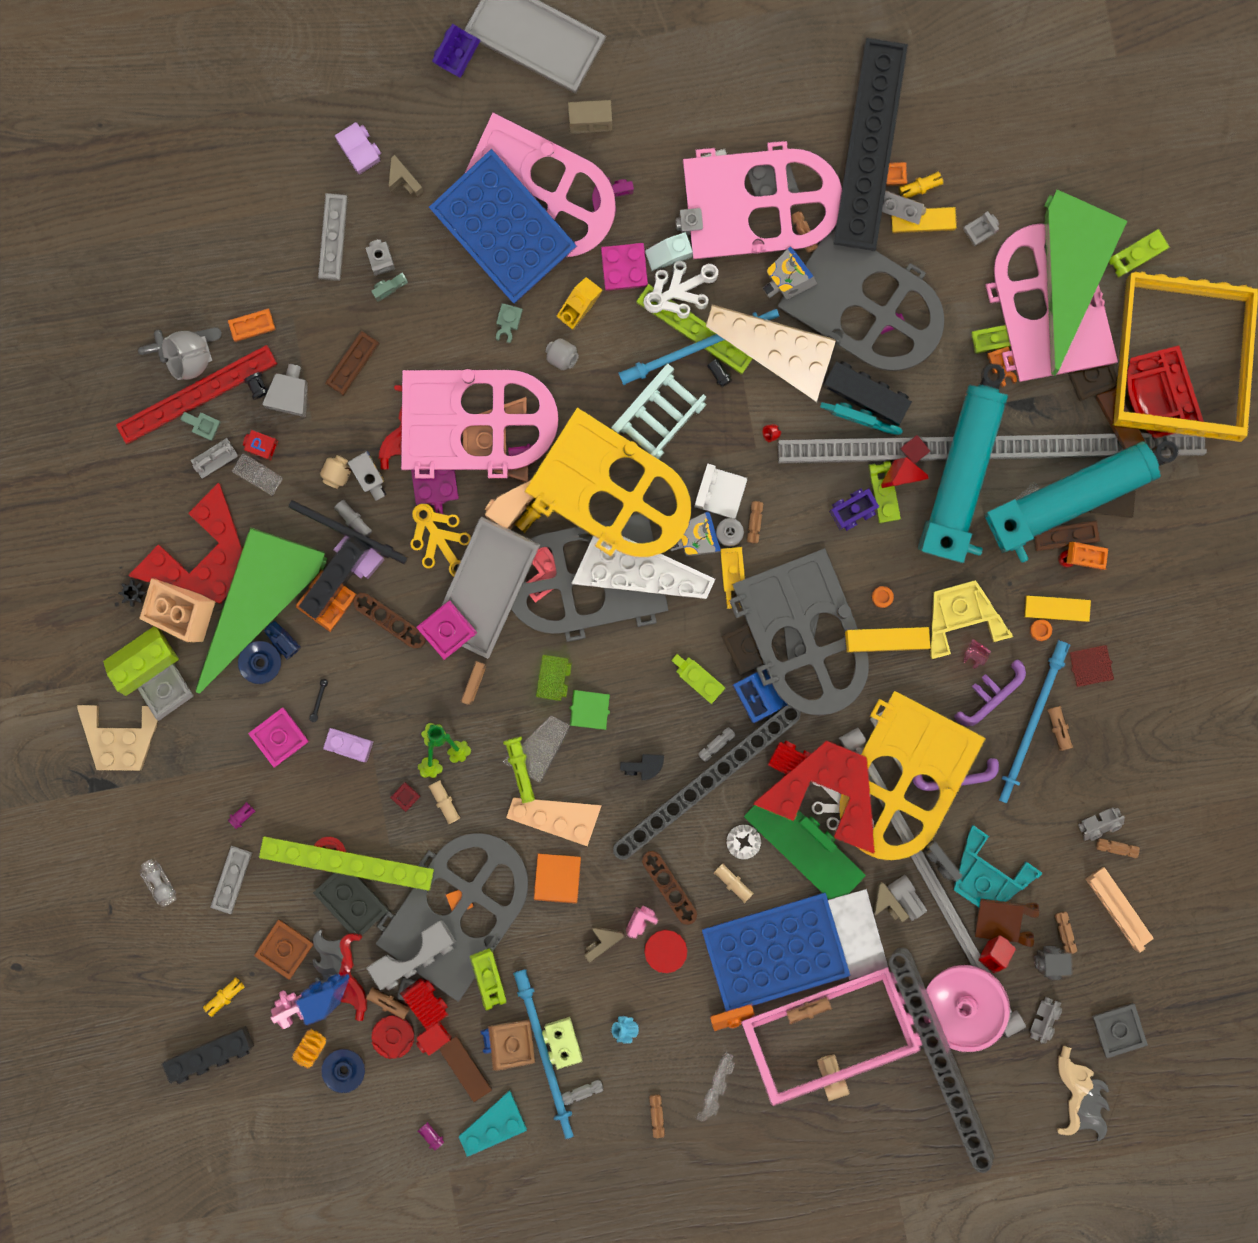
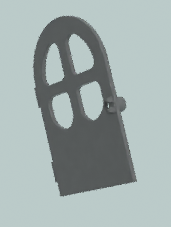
M835 226L820 242L818 248L805 264L814 276L817 284L790 299L783 297L778 308L822 336L835 339V344L875 368L899 371L920 364L936 349L944 329V312L940 299L936 292L922 280L926 272L911 263L904 269L877 251L834 245ZM911 269L920 274L919 277L910 272ZM879 272L890 275L899 283L897 290L885 306H880L868 299L862 291V285L866 278ZM910 291L917 292L928 306L930 323L923 330L916 329L895 314L897 308ZM852 306H859L876 318L875 323L865 338L860 341H856L846 335L841 328L842 314L847 308ZM886 326L895 328L914 342L911 352L897 357L876 354L872 346Z
M642 514L630 516L621 531V536L636 543L654 542L649 519ZM616 519L599 523L605 527H610ZM580 527L545 533L530 539L540 544L539 549L548 547L552 550L556 576L531 583L523 582L511 608L513 613L527 626L544 633H565L567 642L586 638L584 628L636 618L637 627L655 624V614L669 610L665 594L603 588L605 591V601L601 609L593 614L579 615L576 612L572 595V586L574 584H571L576 573L571 574L567 570L563 546L568 542L577 540L586 541L590 544L593 535H590V533ZM558 589L561 592L565 617L562 620L553 621L535 615L527 606L526 600L528 595ZM650 615L651 620L641 622L640 617ZM580 631V635L570 637L569 632Z
M825 548L732 584L737 597L729 601L736 618L743 615L746 618L764 663L763 666L756 668L763 686L772 683L775 691L786 704L797 711L810 715L832 714L846 708L855 701L862 692L868 677L869 661L867 652H853L855 671L851 683L845 689H836L828 675L824 659L846 650V636L844 634L843 639L824 647H819L810 630L812 618L820 613L836 616L842 624L844 633L847 630H858L851 613V608L848 606ZM739 601L742 608L741 612H738L735 602ZM783 627H792L799 632L806 652L801 656L780 662L776 659L772 649L773 636ZM805 665L813 666L823 691L822 696L817 700H808L797 695L785 682V674ZM766 669L770 679H765L762 670Z
M483 833L467 834L455 838L447 843L437 855L428 850L418 865L419 867L434 869L431 885L436 879L442 878L462 892V898L450 914H436L428 904V891L413 888L396 915L388 911L376 926L383 931L376 945L399 961H409L415 958L421 950L423 942L422 932L443 920L456 940L452 944L454 949L444 955L441 952L433 956L434 962L426 967L421 964L415 969L416 973L458 1002L475 979L469 956L489 948L492 952L523 908L528 893V875L520 855L504 840ZM472 847L482 848L486 851L488 859L472 882L465 881L448 869L447 863L449 859L459 851ZM429 856H431L433 860L427 867L424 864ZM499 864L507 865L512 870L514 876V894L508 906H501L482 891L483 885ZM472 902L479 903L497 917L496 925L485 937H470L461 928V918ZM390 917L392 920L386 928L383 924Z

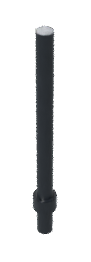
M291 500L288 508L349 538L355 535L370 548L380 552L381 556L387 559L390 557L404 565L406 564L408 557L393 550L394 547L388 544L383 545L294 500Z

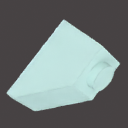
M686 232L667 238L645 250L652 271L669 266L677 261L691 258L693 253Z

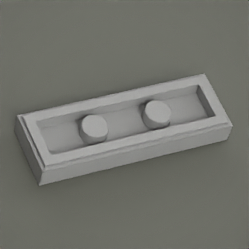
M231 846L210 908L232 914L253 852Z

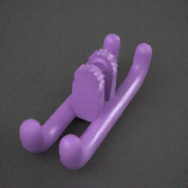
M1020 660L1012 662L1011 667L1015 671V678L1002 690L985 674L982 677L983 682L990 687L995 696L991 698L975 683L972 688L986 702V705L971 717L966 716L963 712H958L955 715V720L967 727L979 723L1024 681L1026 670Z
M988 759L987 770L983 773L966 775L961 786L992 780L999 770L998 760ZM922 774L912 779L919 789L925 791L939 790L936 781L926 782L923 780Z

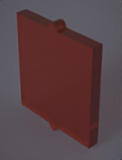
M1107 645L1069 653L1072 663L1071 671L1074 672L1077 687L1114 680L1111 667L1112 660L1109 658Z

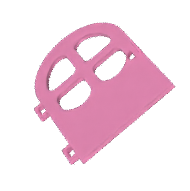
M492 113L466 172L489 150L493 149L530 193L548 204L547 212L554 220L560 211H565L588 224L587 235L583 239L574 242L577 247L566 257L580 255L595 248L611 229L616 210L614 191L603 171L589 160ZM543 157H553L563 162L566 167L565 173L555 192H549L532 181L531 169ZM579 172L588 175L598 188L601 205L596 212H589L569 202L566 198L570 186Z
M787 141L767 143L768 151L716 156L715 148L696 150V158L683 159L688 209L700 208L702 211L703 229L690 231L693 259L783 251L789 247L801 249L820 242L833 230L837 223L842 193L841 183L837 174L818 155L800 149H787ZM782 146L783 150H773L772 147ZM711 153V157H701V154ZM795 162L812 168L822 178V188L819 191L789 192L786 165ZM755 166H772L775 170L777 193L760 197L750 195L744 186L745 176L748 171ZM807 203L823 204L826 213L822 222L814 230L806 234H794L792 231L790 207ZM765 207L778 208L781 225L780 236L767 239L756 236L748 224V217L753 210Z
M1036 224L1022 228L1004 242L995 261V283L986 284L990 303L1000 302L1012 350L1002 353L1006 372L1016 370L1019 382L1053 376L1051 374L1047 263L1044 249L1046 244L1045 224ZM1028 246L1033 250L1039 275L1036 278L1013 282L1007 275L1009 260L1016 249ZM1099 284L1056 375L1118 362L1104 308L1105 301L1102 300L1103 293L1100 292ZM992 288H996L998 297H993ZM1040 289L1043 291L1047 306V312L1044 317L1038 320H1029L1019 315L1015 308L1014 295L1019 292ZM1012 356L1014 365L1009 366L1007 357Z
M403 370L401 469L415 470V478H435V470H488V478H507L508 470L526 467L540 459L548 451L555 439L558 429V411L555 400L542 382L527 373L515 370ZM473 384L491 385L493 387L492 413H467L461 406V398L465 390ZM517 384L527 388L538 398L540 403L539 410L535 414L505 413V386ZM532 425L538 428L539 439L530 449L516 456L505 455L504 428L506 426ZM491 426L493 428V451L489 456H471L464 450L461 444V435L467 427ZM420 470H430V474H420ZM493 470H503V474H493Z

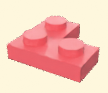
M547 547L538 549L532 564L539 573L526 583L550 579L556 576L552 553ZM553 589L532 593L530 596L536 603Z

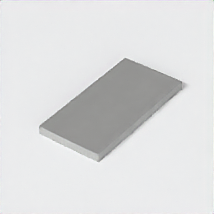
M481 0L464 30L480 39L481 44L574 93L580 87L606 39L605 35L539 0Z
M483 517L479 519L442 605L450 600L477 631V634L463 644L462 647L489 659L540 544Z

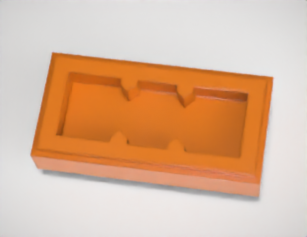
M270 309L228 320L234 342L276 330Z
M1069 542L1067 563L1106 570L1108 548Z
M746 1005L711 1016L710 1018L714 1031L727 1027L736 1028L741 1025L742 1021L753 1018L755 1015L752 1005Z

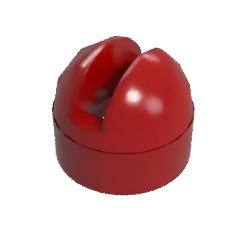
M770 424L763 427V437L767 442L779 439L781 431L778 430L779 426Z
M1068 550L1061 552L1058 557L1060 565L1066 568L1073 566V564L1064 563L1063 560L1068 557Z

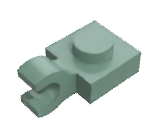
M184 412L180 419L194 426L193 433L210 441H213L221 423L219 420L201 412L198 418Z

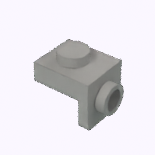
M701 209L680 210L679 218H676L677 231L681 230V233L686 232V235L690 236V231L702 230Z
M987 211L981 217L965 226L963 230L972 244L976 246L999 230V222L993 214L990 215Z

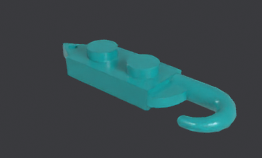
M840 402V405L821 403L820 408L832 412L831 415L889 434L900 435L903 433V429L898 426L876 420L877 417L872 416L873 413L861 409L859 412L853 410L852 405Z

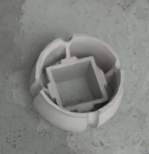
M178 331L163 340V356L168 358L166 365L172 376L177 380H188L199 376L204 372L208 363L212 361L205 336L201 337L190 331Z

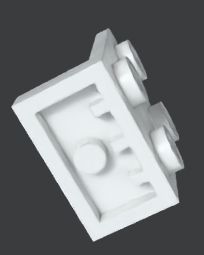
M707 463L694 507L735 519L747 478L715 469L716 466Z

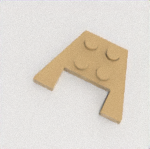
M77 705L96 770H142L151 745V739L158 725V720L154 717L149 707L142 706V728H98L99 706Z

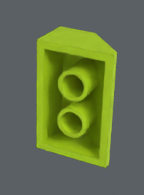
M153 626L103 662L106 673L116 690L127 696L178 661L179 658L162 631Z

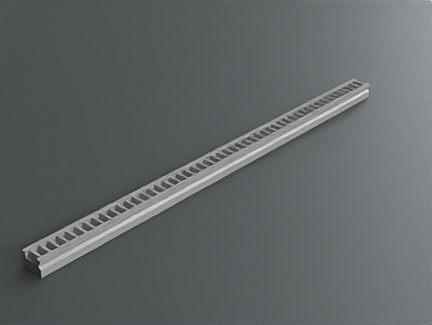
M1141 433L1150 449L1164 441H1172L1178 447V456L1204 455L1207 453L1205 437L1173 434L1154 439L1150 433ZM1115 434L996 436L990 459L1109 457L1122 451L1123 448ZM920 437L930 452L919 461L947 460L953 437ZM912 438L779 440L778 463L894 461L906 457L900 448ZM1162 447L1161 455L1170 456V449Z

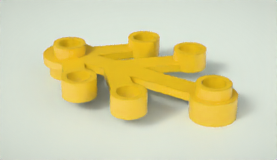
M428 504L417 505L412 513L417 525L414 539L410 543L411 548L414 550L423 548L424 541L422 537L426 526L430 532L426 555L422 560L423 566L425 568H432L435 565L434 555L438 545L450 563V574L455 576L456 571L454 567L457 564L460 565L461 560L456 558L445 539L459 542L461 545H468L471 540L470 534L466 532L460 534L438 529L433 521L447 523L449 527H456L460 523L459 517L455 514L448 516L435 513ZM422 510H425L427 512L426 518L420 517V512ZM451 517H455L457 519V523L455 525L450 524L449 519ZM462 535L468 536L469 540L467 543L461 541ZM415 540L421 542L419 548L414 547L413 543ZM426 558L432 559L433 563L431 566L425 564Z

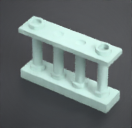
M668 363L611 427L618 434L622 432L629 435L658 460L664 454L662 449L695 412L699 414L706 406V403H704L706 396L704 394L699 399H696L673 379L672 373L674 368ZM663 384L670 386L692 406L685 416L659 395L658 389ZM649 400L656 402L678 422L671 432L645 411L644 405ZM635 416L642 418L664 438L657 448L631 427L630 421Z

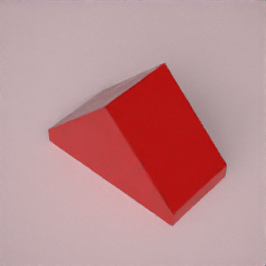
M907 457L893 461L881 483V487L887 488L929 478L928 474Z

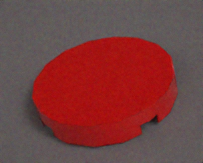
M660 930L649 937L644 953L646 961L651 968L661 973H671L678 970L684 964L687 957V947L685 941L678 933L670 930Z
M397 1015L383 1017L372 1030V1045L377 1053L385 1058L395 1059L403 1057L410 1051L414 1043L415 1034L413 1027L407 1019L403 1020Z

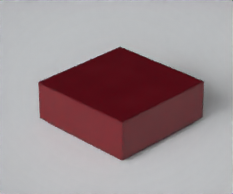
M918 435L900 448L903 454L914 464L930 452Z
M404 782L390 798L407 812L421 796Z

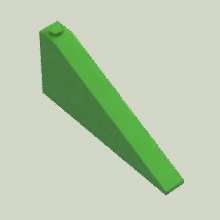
M1056 190L1054 196L1049 195L1044 207L1048 208L1044 216L1051 374L1054 376L1058 373L1127 223L1126 220L1059 190Z
M251 527L249 528L196 686V693H201L317 576L320 569L324 570L327 558L324 557V551Z

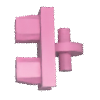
M283 990L279 993L281 999L274 1002L276 1007L271 1009V1019L273 1023L277 1022L282 1029H285L293 1024L291 1015L297 1013L299 1018L303 1020L295 1002L302 995L296 997L294 992L287 995Z

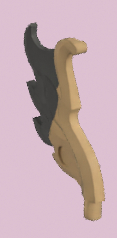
M1063 1046L1061 1055L1058 1056V1071L1061 1080L1071 1091L1072 1097L1068 1100L1069 1125L1067 1128H1057V1132L1062 1135H1072L1078 1130L1093 1129L1098 1133L1097 1141H1100L1107 1133V1125L1100 1111L1103 1107L1107 1111L1110 1110L1107 1101L1101 1096L1100 1090L1104 1089L1106 1092H1109L1108 1086L1099 1079H1090L1094 1072L1086 1066L1072 1063L1069 1058L1071 1048Z

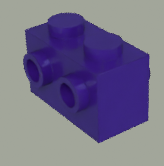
M861 488L850 494L851 499L847 501L841 499L832 504L833 509L829 512L839 530L845 528L848 531L858 525L856 521L862 517L864 520H867L876 515L875 510L879 508V505L870 489L863 491Z

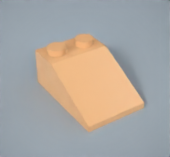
M531 480L499 496L495 501L492 499L485 508L487 519L511 530L526 510L525 508L534 499L524 492Z
M151 579L139 619L186 642H203L215 601L172 584Z

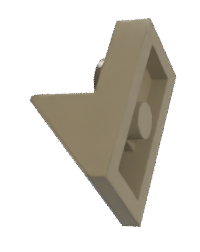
M394 155L391 157L390 192L405 182L403 187L410 195L414 193L419 197L424 192L422 186Z
M880 881L877 883L873 914L877 915L889 906L890 908L887 911L893 919H899L901 922H904L909 918L908 914L886 885Z
M592 927V930L601 942L597 943V941H594L586 947L587 952L584 956L589 963L624 937L623 932Z

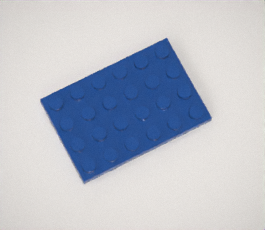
M493 149L489 150L429 206L433 213L513 304L521 299L577 247L574 241Z
M826 893L817 894L702 929L726 1012L746 1005L753 1006L851 976Z

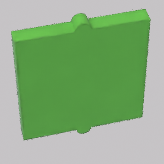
M573 690L572 706H570V726L606 730L607 716L610 713L608 710L610 695Z

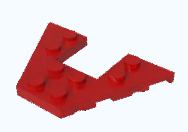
M217 483L188 513L218 542V545L190 573L158 544L129 576L149 583L151 579H157L201 594L222 604L226 600L243 549L229 512L222 486Z
M825 741L753 803L758 807L794 821L810 781L849 797L833 837L870 853H875L867 757Z

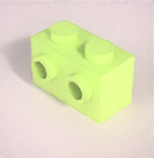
M567 1017L545 1024V1030L542 1031L545 1043H550L552 1051L548 1053L551 1064H556L557 1069L582 1062V1055L571 1018ZM555 1031H561L562 1034L556 1035ZM562 1052H567L568 1055H567V1056H563L561 1053H562Z

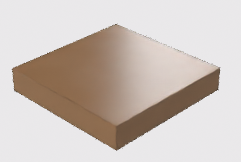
M476 661L462 698V703L473 704L487 667L485 664Z
M526 1019L488 1027L493 1070L497 1071L535 1063L530 1020Z

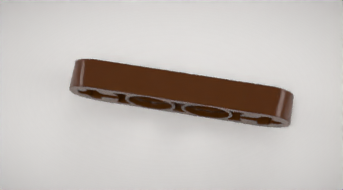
M359 593L354 597L353 605L357 611L409 647L419 649L425 644L426 638L415 626L370 595ZM365 597H367L368 599L366 602L371 606H373L374 602L377 604L372 609L370 615L367 614V612L370 610L367 607L363 606L362 608H359V598L364 599ZM378 609H384L387 613L383 621H378L375 618V612ZM394 622H403L404 630L401 633L393 631L392 625ZM409 627L412 628L411 634L415 636L418 633L420 634V644L415 643L413 645L412 639L406 636V639L402 638L407 633Z
M655 851L646 852L642 858V863L679 921L685 925L694 923L697 918V912L662 857ZM648 855L652 857L657 856L656 864L658 867L661 864L664 866L663 869L658 870L654 875L651 872L655 870L653 865L646 864ZM662 872L670 876V881L665 885L660 884L657 880L658 875ZM672 891H679L682 898L679 902L673 903L670 901L669 895ZM684 901L688 903L684 905L686 910L693 911L691 914L692 919L689 921L687 918L682 919L681 916L684 914L681 908L678 911L675 909V907L682 905Z

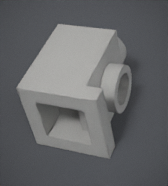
M375 240L370 242V247H367L366 251L374 274L378 275L394 270L395 266L386 241ZM378 252L383 253L381 258H376L375 254Z

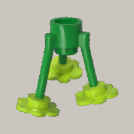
M428 723L425 730L421 733L422 737L425 738L424 744L428 746V758L422 760V763L418 765V770H420V775L425 778L429 776L435 778L437 774L443 771L439 761L433 759L434 746L439 747L443 745L445 741L451 745L447 754L450 756L449 759L452 763L465 761L466 756L471 753V748L466 741L461 743L459 741L453 742L450 735L444 732L441 725Z

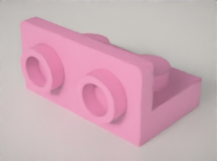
M642 906L641 909L636 907L625 930L627 935L635 939L637 934L641 935L646 926L644 919L657 924L658 919L654 911L645 906Z

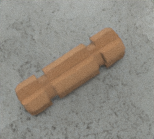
M801 211L791 216L793 223L797 225L796 229L799 235L811 231L807 222H804L805 218ZM817 243L806 247L807 252L816 250L818 248Z
M753 501L748 529L750 533H748L747 542L758 543L763 503Z
M1101 838L1097 841L1096 848L1098 850H1108L1110 853L1128 855L1133 858H1137L1139 855V847L1128 846V844L1114 841L1108 842V840Z
M1057 913L1055 918L1056 922L1060 925L1058 930L1061 941L1065 944L1063 949L1074 954L1077 952L1076 943H1073L1074 936L1071 924L1068 923V913Z
M651 1095L649 1099L650 1106H652L650 1109L652 1126H654L652 1128L653 1137L662 1138L665 1136L664 1127H662L664 1122L662 1107L660 1106L662 1104L661 1096Z

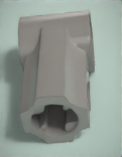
M905 874L887 886L912 921L927 911L915 893L914 886Z

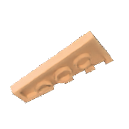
M513 797L506 818L588 846L602 805L538 799L522 803L521 798Z

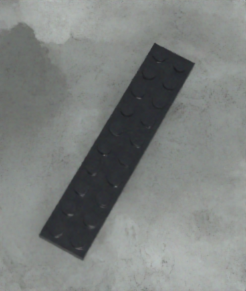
M866 38L834 245L876 251L908 44Z

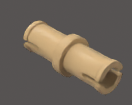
M441 780L429 785L428 787L437 801L436 806L443 812L447 823L451 824L460 819L451 802L453 799L451 796H448Z
M724 863L714 872L727 885L726 888L729 891L732 890L744 903L754 894L740 881L741 878L739 876L736 877Z

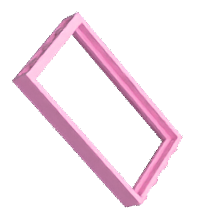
M888 967L742 1021L772 1106L920 1051L919 1046L922 1045L918 1033H913L911 1025H914L910 1013H905L903 1008L905 1001L901 992H897L895 984H897L893 972H889ZM883 980L908 1045L777 1094L753 1028L787 1016V1010L804 1005V1002L808 1001V1003H811L826 996L830 1000Z

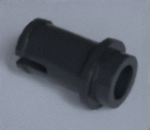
M719 359L707 365L716 378L717 385L724 387L732 381L730 378L731 374L726 372Z

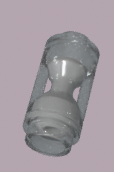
M151 859L143 863L139 873L156 903L160 904L163 908L176 901V892L159 862H153Z

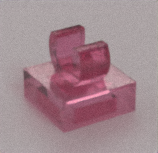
M972 640L968 645L963 661L966 663L969 658H972L976 661L973 665V668L976 669L979 664L983 666L986 663L991 651L975 640Z

